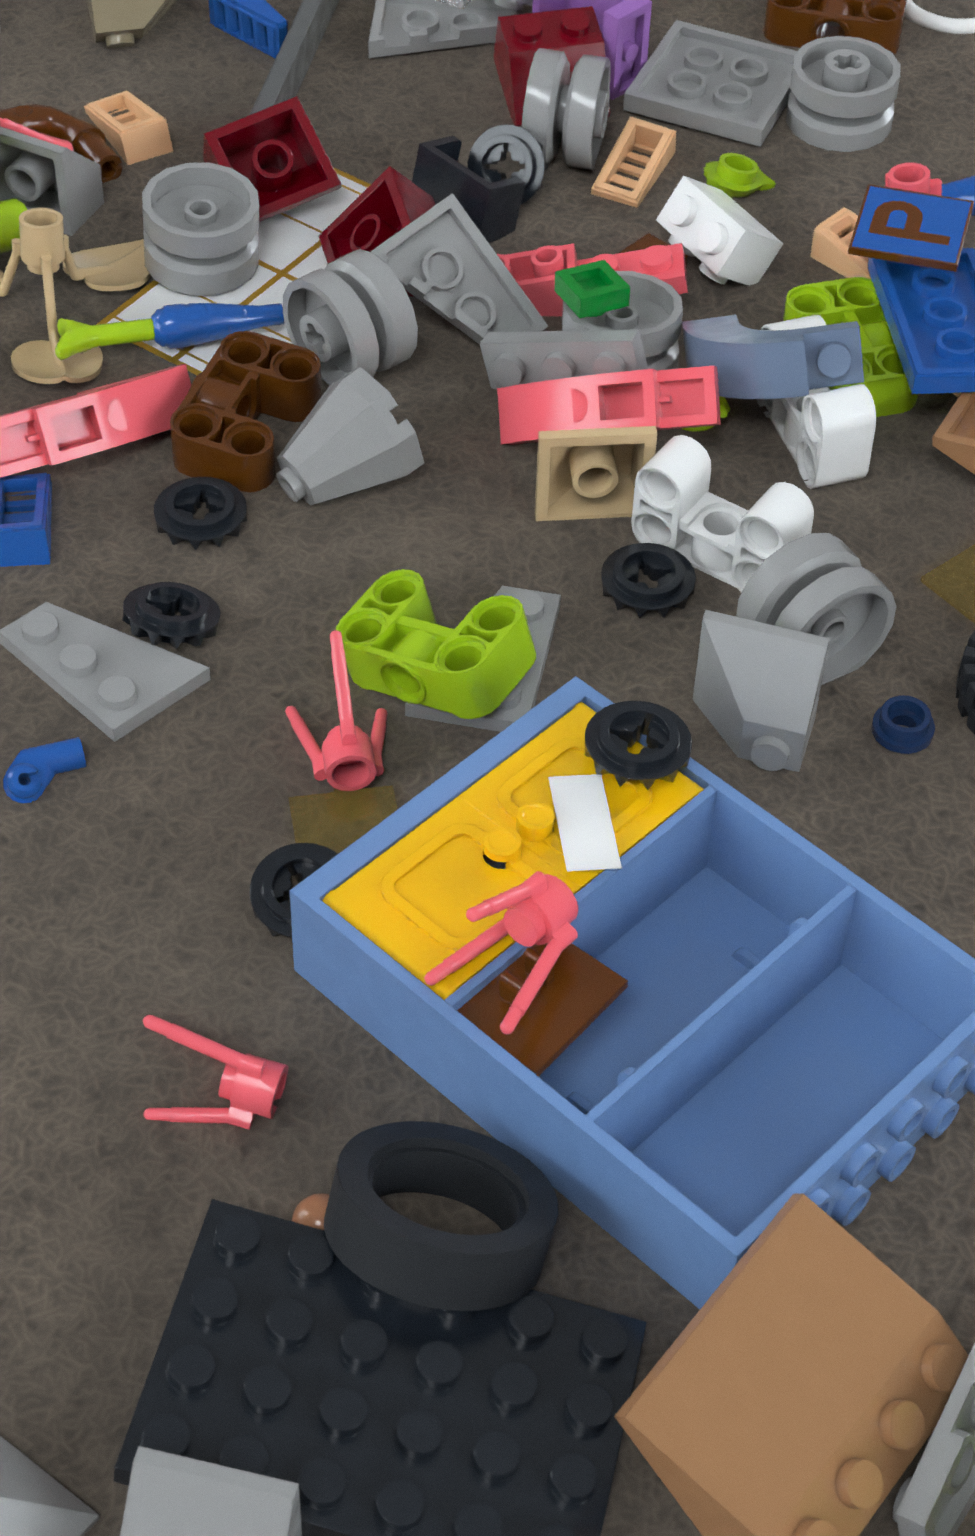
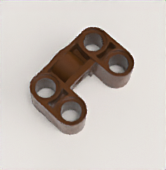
M767 0L764 36L772 43L798 48L818 38L832 36L859 37L878 43L895 55L899 48L907 0ZM826 22H834L840 26H831Z
M240 331L226 336L221 341L219 348L203 372L196 376L188 394L170 419L175 468L180 473L189 477H213L227 481L242 492H256L267 488L274 481L276 475L273 431L266 424L255 419L259 413H263L291 422L304 421L321 398V363L319 357L307 348L255 332Z

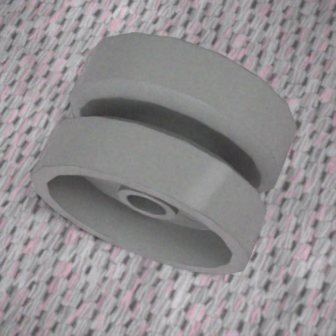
M832 36L818 38L803 45L794 55L791 92L788 97L786 123L794 135L807 144L825 150L851 152L869 149L883 142L892 129L894 101L897 98L900 81V63L892 52L878 43L859 37Z
M539 48L536 51L527 82L521 128L529 130L535 139L543 145L542 151L546 164H549L555 158L562 140V154L568 167L594 170L609 113L611 67L608 57L583 54L575 64L570 80V63L564 51Z
M184 163L166 168L149 180L142 192L144 261L146 269L155 281L172 291L191 296H210L235 290L252 278L259 265L258 191L247 177L232 168L213 163Z
M362 249L350 252L328 263L325 269L320 268L288 283L283 294V316L291 342L294 345L313 351L319 357L321 379L328 385H331L346 373L354 371L359 367H362L373 377L375 372L388 370L411 358L417 347L418 326L414 309L406 290L390 266L372 252Z
M616 271L630 286L628 307L608 311L598 317L579 318L563 301L562 331L639 329L648 369H678V338L682 328L683 305L682 297L670 284L647 274L634 271Z
M810 533L788 542L765 559L747 581L738 599L736 617L830 638L821 684L823 685L859 669L882 645L893 626L897 606L892 592L874 573L862 567L859 558L842 540L830 533Z

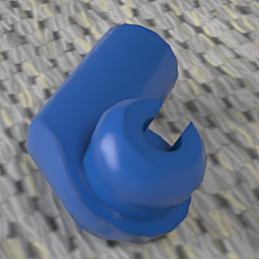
M76 737L21 750L6 771L3 779V788L7 796L18 803H30L37 800L43 794L56 774L85 768L86 760L80 738Z

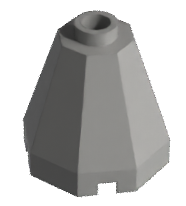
M362 367L346 373L328 387L277 457L281 471L276 473L277 480L284 492L294 502L303 498L310 506L405 477L424 464L416 431L407 418L397 424L390 411L398 406L390 392Z

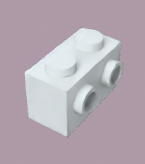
M686 176L682 177L656 219L658 223L671 233L668 239L670 244L682 243L686 255L696 256L702 261L699 270L720 284H725L728 279L747 286L758 283L783 245L779 239L724 191Z

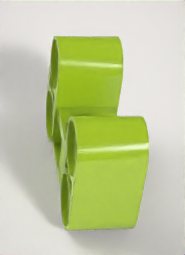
M851 277L804 284L788 291L783 321L820 315L826 325L857 321L860 326L864 382L828 387L829 390L858 384L865 385L873 397L876 417L910 411L915 406L918 394H912L872 279Z
M401 569L382 575L342 617L336 626V630L342 634L349 674L358 686L366 690H374L397 697L410 704H421L445 711L463 719L482 718L497 709L536 660V649L525 611L518 599L506 595L489 597L474 606L455 629L437 625L424 581L420 574L413 570Z

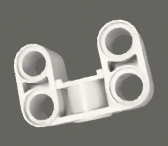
M811 315L763 325L761 330H792L823 326L826 323L820 315ZM858 384L829 390L828 387L809 389V395L803 397L757 399L760 406H766L768 409L764 414L771 419L797 463L803 480L809 479L804 481L808 488L814 489L861 479L867 475L876 428V410L873 397L865 385Z
M684 435L674 436L636 475L631 521L632 531L640 543H655L670 547L684 555L694 568L736 587L742 593L751 575L766 558L788 542L811 533L814 509L810 498L803 490L793 484L786 482L775 483L748 511L709 492L711 459L707 451L699 442L691 437Z

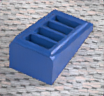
M208 0L210 23L213 26L276 59L288 33V22L266 0Z
M38 473L0 478V567L50 564L52 497L50 474ZM35 491L11 496L36 495V499L5 502V492ZM34 511L26 513L5 514V512Z

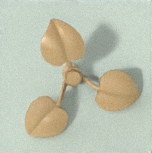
M49 208L26 210L19 216L20 238L12 239V253L5 273L0 270V297L8 295L20 258L27 264V269L30 272L43 275L49 341L35 340L19 345L13 350L11 355L12 368L21 378L35 383L88 382L96 378L102 369L103 354L99 347L92 348L82 354H74L64 360H60L55 354L59 334L53 273L59 270L60 263H62L63 271L70 275L72 280L79 281L84 279L86 285L94 290L124 291L138 288L144 285L151 276L145 267L144 239L82 250L71 254L69 236L64 234L63 216L60 212Z

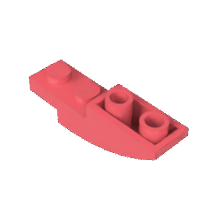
M574 243L561 246L547 245L536 250L506 255L497 254L541 316H562L563 300L554 291L555 271L600 260H605L615 271H634L651 275L670 284L678 294L688 293L686 262L682 243L667 246L654 245L646 249L618 254H600L593 258L582 260L577 259Z
M186 364L78 392L77 395L0 415V478L44 465H56L171 429L170 419L172 414L178 409L191 387Z
M714 365L668 370L643 369L497 388L501 445L538 442L539 431L656 426L657 430L721 425L718 370Z

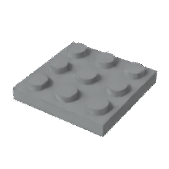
M676 20L624 93L623 110L761 147L788 104V97L791 92L793 59L797 51Z

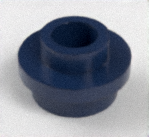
M901 695L888 699L875 712L872 721V733L876 741L886 749L897 753L910 754L925 749L931 743L935 732V723L928 706L921 700L911 696Z

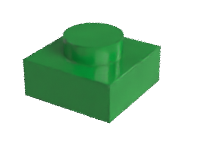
M605 260L555 271L554 291L579 318L598 317L608 311L629 306L630 286Z

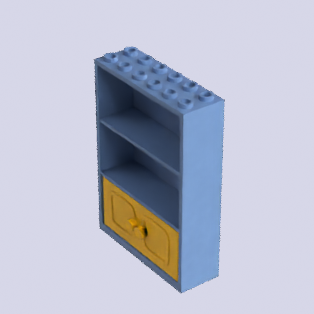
M575 676L290 890L294 970L495 1139L530 1160L546 1176L550 1184L698 1309H701L793 1194L804 1193L832 1219L838 1221L843 1226L849 1225L866 1206L871 1195L868 1189L881 1176L889 1182L894 1181L912 1160L916 1151L913 1145L925 1133L933 1139L939 1137L956 1117L959 1110L957 1102L968 1091L975 1095V959L691 757L688 766L681 767L678 770L673 783L656 779L648 790L639 780L630 779L619 787L614 774L602 775L622 868L567 872L548 777L596 774L594 760L584 756L586 727L590 719L598 711L614 704ZM642 735L640 741H636L632 747H628L627 751L632 754H639L644 747L647 748V735ZM536 871L559 878L571 889L577 900L578 915L570 924L576 929L578 938L572 944L628 980V987L539 1077L457 1011L524 954L528 947L517 943L508 934L437 984L430 986L424 980L427 972L502 920L507 912L506 908L491 916L471 922L466 918V911L469 908L522 884Z

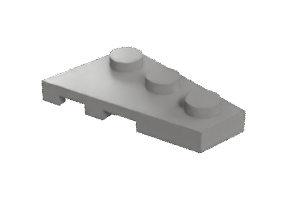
M48 602L43 603L0 629V644L114 742L211 680L210 667Z

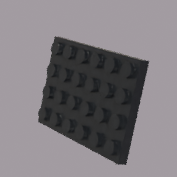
M212 1199L115 1464L113 1482L129 1486L133 1460L138 1446L298 1483L303 1536H601L624 1430L614 1416L631 1396L647 1322L532 1289L522 1298L512 1303L486 1310L454 1311L417 1305L389 1295L355 1275L335 1255L328 1243L324 1230Z

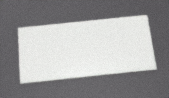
M602 775L548 777L567 872L621 869V861Z

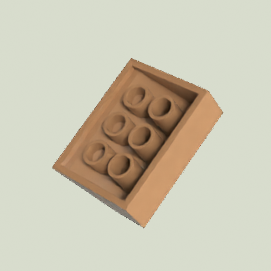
M804 1193L793 1194L614 1417L702 1536H859L934 1431L969 1355L935 1307Z

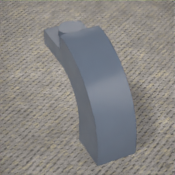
M737 314L682 322L687 368L716 366L718 370L719 396L738 399L794 398L809 395V389L864 382L860 326L857 321L792 330H756L746 328L739 323Z

